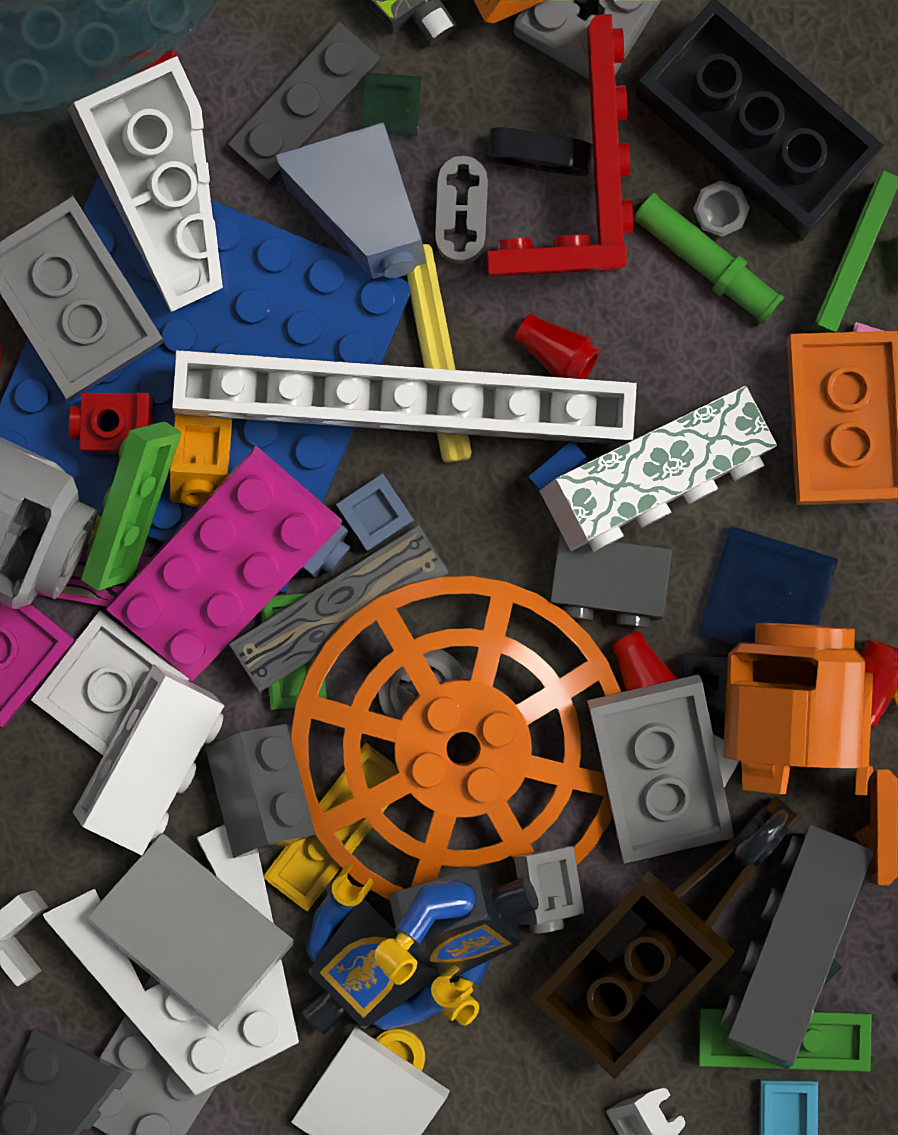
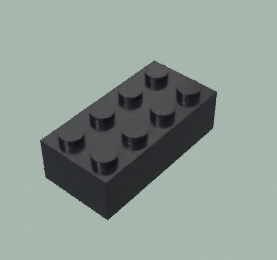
M711 0L640 79L635 97L801 242L871 165L884 148V145L718 0Z

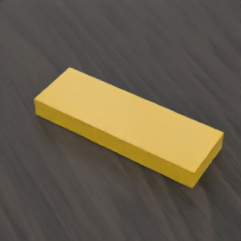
M368 743L364 744L361 748V764L368 788L398 773L395 764ZM345 770L319 803L323 812L353 797L348 786ZM389 805L381 808V811L384 812ZM363 818L335 832L344 847L352 854L372 826L366 818ZM314 834L286 846L263 877L305 911H308L340 870L341 866L330 856Z

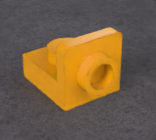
M175 415L174 427L180 430L182 434L170 467V500L172 502L185 503L198 508L228 476L232 418Z

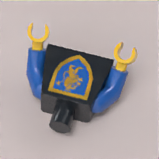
M347 864L334 880L332 890L314 914L306 948L308 957L313 963L308 972L323 989L301 1009L302 1014L319 1032L325 1035L346 1013L363 1029L373 1024L377 1028L389 1030L421 1023L444 1008L452 1009L457 1007L473 992L472 986L463 992L457 991L451 986L450 978L460 970L458 966H450L439 976L438 972L415 958L417 960L415 972L401 985L394 984L377 966L374 958L375 950L383 941L391 938L396 939V926L366 896L373 886V880L369 878L363 887L352 885L348 880L347 874L353 865Z
M471 868L390 894L397 937L396 939H387L378 945L375 950V962L383 973L396 985L403 984L413 975L417 968V960L415 958L431 969H434L440 975L450 966H458L460 970L450 978L458 976L456 982H451V986L457 991L463 992L470 986H473L474 983L480 985L491 959L519 945L521 934L517 917L538 909L539 903L536 891L527 877L501 886L481 869ZM469 995L457 1007L452 1009L444 1008L441 1012L450 1021L456 1019L461 1025L466 1026L477 1016L479 1004Z

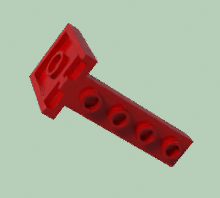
M612 14L595 16L587 28L598 245H590L589 235L556 236L555 239H552L553 247L533 248L532 238L500 239L497 242V250L486 253L487 277L620 270L627 267L626 243H624L623 234L633 233V208L631 199L622 200L620 177H630V150L628 142L619 143L617 121L627 120V93L625 85L616 86L615 63H624L623 28L613 29Z

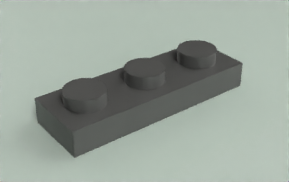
M338 22L228 143L229 148L271 184L281 173L276 155L304 147L381 63V58L341 22Z

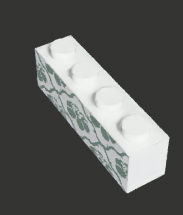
M744 386L554 479L541 489L540 493L570 551L589 543L593 552L624 537L620 529L621 526L637 519L640 527L643 528L671 513L667 503L684 496L689 505L718 490L714 482L715 479L730 472L733 480L737 481L764 466L760 456L776 447L777 444L748 388Z

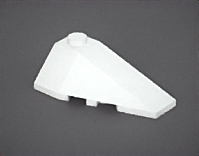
M178 57L171 58L75 101L68 108V111L97 172L170 312L223 288L216 227L212 216L209 191V169L204 149L202 110Z

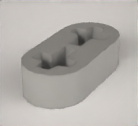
M468 156L453 157L445 162L440 169L437 183L436 246L443 258L459 265L470 263L478 258L483 251L486 236L487 173L479 161ZM458 169L469 170L470 179L479 181L478 186L469 187L467 205H456V187L447 185V179L457 177ZM456 215H467V233L476 235L477 238L476 242H468L466 244L464 252L454 251L453 242L444 240L445 234L454 233Z

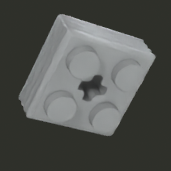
M546 0L519 13L514 23L515 36L589 79L587 28L596 15L589 16L586 21L581 20L578 17L580 7L576 4L577 2L586 4L589 0ZM594 0L599 4L597 12L600 15L612 14L613 29L623 28L624 60L661 0ZM615 63V75L622 63Z

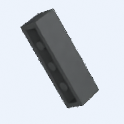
M813 825L806 829L802 839L791 836L780 863V867L789 870L781 891L773 887L771 888L760 915L761 920L769 923L761 943L751 940L739 972L748 975L741 997L733 993L730 994L719 1021V1026L728 1029L723 1041L724 1044L784 1069L794 1065L874 850Z

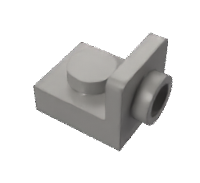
M560 846L514 857L517 879L527 877L536 891L539 903L537 910L517 917L518 925H529L531 934L546 933L563 929L564 918L585 914L573 846Z

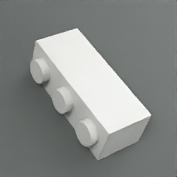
M154 664L73 810L82 827L143 855L149 842L154 843L164 832L169 819V814L166 811L176 793H183L190 785L196 770V764L193 762L203 744L211 743L218 734L223 722L221 711L225 705L213 693Z

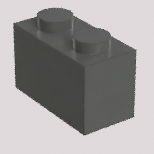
M560 534L557 541L549 602L556 606H561V609L572 619L593 621L594 611L617 614L615 624L649 628L650 618L660 620L664 617L672 549L613 542L593 552L589 543L570 551L563 535Z
M287 724L238 732L206 748L233 858L281 849L315 834Z

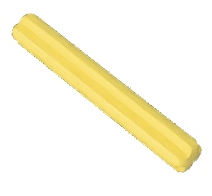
M422 244L426 263L416 266L406 277L410 289L424 368L456 370L432 247L429 244ZM437 433L441 457L444 463L461 462L471 457L472 451L469 435Z

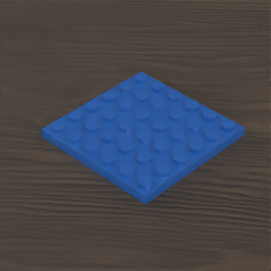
M98 174L83 212L165 342L84 393H149L155 400L154 424L165 421L174 427L176 414H174L172 406L176 350L382 365L411 296L408 281L399 277L387 278L385 276L372 279L353 258L211 200L223 288L170 312ZM27 339L0 402V437L59 465L66 474L73 477L78 490L79 502L96 509L97 515L102 517L104 511L103 499L107 490L112 486L120 461L119 455L84 454L80 450V440L70 439L71 406H81V395L70 402L65 398L32 343ZM114 412L103 414L99 420L100 429L104 432L115 430L119 424V417ZM232 418L228 475L257 446L318 500L324 503L355 427ZM170 470L148 533V537L165 543L197 509V507H192L185 503H175L170 500ZM291 579L284 585L280 592L284 594L286 593Z

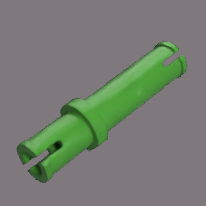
M655 192L635 214L633 221L643 226L655 238L672 250L675 255L683 259L714 284L713 292L720 297L725 293L743 309L757 318L758 322L762 325L784 300L785 297L775 292L763 280L746 268L749 263L741 255L735 259L697 226L693 225L675 209L662 201Z

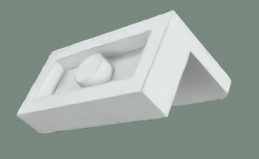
M35 890L18 895L0 910V966L16 986H20L33 979L42 971L14 937L15 934L48 908L47 904Z

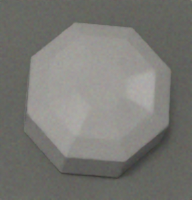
M720 180L700 190L693 210L703 230L723 237L742 228L750 207L740 187Z

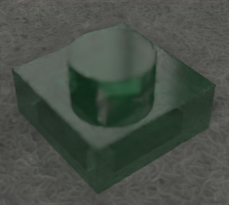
M365 73L362 129L384 122L387 134L418 136L421 76Z

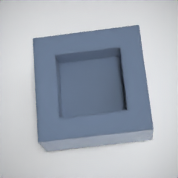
M383 473L336 504L367 552L414 522V519Z
M340 525V528L307 561L302 569L315 578L322 569L332 574L351 548L343 542L349 534L348 530Z

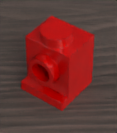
M81 393V406H71L70 439L80 440V450L84 454L119 455L121 444L128 436L130 430L154 424L155 400L149 393ZM107 412H114L119 417L118 427L111 432H104L99 426L101 416Z

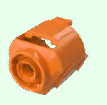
M756 623L755 642H740L728 653L723 757L741 761L742 790L786 794L790 766L856 768L855 795H867L868 779L873 773V765L869 764L873 673L865 672V660L854 648L855 628Z

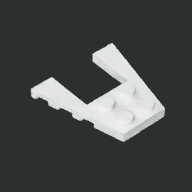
M225 824L198 837V843L214 875L273 922L259 853L233 858ZM95 889L43 914L50 927L53 928L195 1096L299 1043L281 959L223 1027L217 1031L162 984L144 991L128 956L87 923L86 917L101 902Z

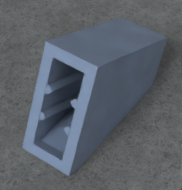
M384 122L276 155L286 189L372 279L382 276L387 278L401 277L412 272L416 266L426 263L422 240Z

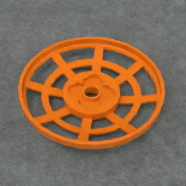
M472 575L438 576L402 585L374 598L350 615L325 641L307 670L295 703L290 738L315 835L330 856L342 868L347 864L353 865L349 874L356 881L365 885L369 878H371L374 882L371 890L390 900V894L405 888L390 883L366 868L344 847L335 832L366 818L370 825L390 844L406 854L419 859L411 887L438 879L442 865L451 867L479 866L500 861L509 856L514 861L515 856L535 852L531 843L540 838L557 820L569 801L573 789L604 796L596 817L582 839L574 846L576 865H578L593 850L613 816L603 772L579 767L581 759V731L576 709L571 698L597 681L600 682L605 696L621 693L607 659L591 636L564 610L537 593L506 581ZM444 594L490 596L483 630L473 628L444 629L413 639L397 611V608L413 601ZM513 603L531 609L556 625L578 646L587 661L559 678L555 671L534 651L518 641L506 637ZM377 621L394 651L385 656L366 676L356 692L351 706L319 697L318 694L324 678L339 654L362 630ZM450 646L478 647L470 679L461 678L438 682L423 654ZM501 653L513 658L529 669L541 681L544 688L520 703L515 704L506 694L494 687L493 683ZM403 666L419 694L407 705L400 719L368 711L381 686L395 671ZM557 708L564 734L563 763L531 755L532 743L528 725ZM311 718L345 728L343 735V764L348 786L353 797L325 812L322 811L316 798L309 769L308 735ZM459 732L471 733L478 741L477 754L467 763L453 762L447 755L446 747L449 739ZM362 733L394 742V759L398 773L371 788H368L365 782L361 764L360 741ZM525 777L556 785L554 793L544 809L529 825L522 829L507 801L516 793ZM411 793L421 804L433 810L425 843L400 830L383 814L381 808ZM487 813L502 839L501 842L477 849H447L456 817H473Z

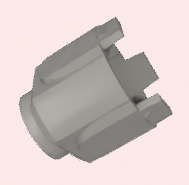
M0 437V603L12 609H18L30 605L38 592L53 599L60 595L75 571L87 546L96 522L97 510L79 502L78 490L73 477L66 474L59 465Z

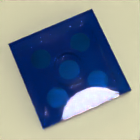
M730 526L698 634L737 646L740 642H755L756 623L819 625L838 559Z

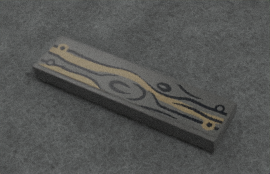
M418 525L233 641L228 647L257 693L315 658L325 641L350 615L374 598L408 583L444 576L449 571Z

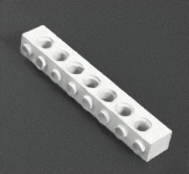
M176 350L172 408L176 415L625 445L633 440L637 383Z

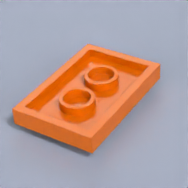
M898 331L790 334L787 338L796 505L898 502Z

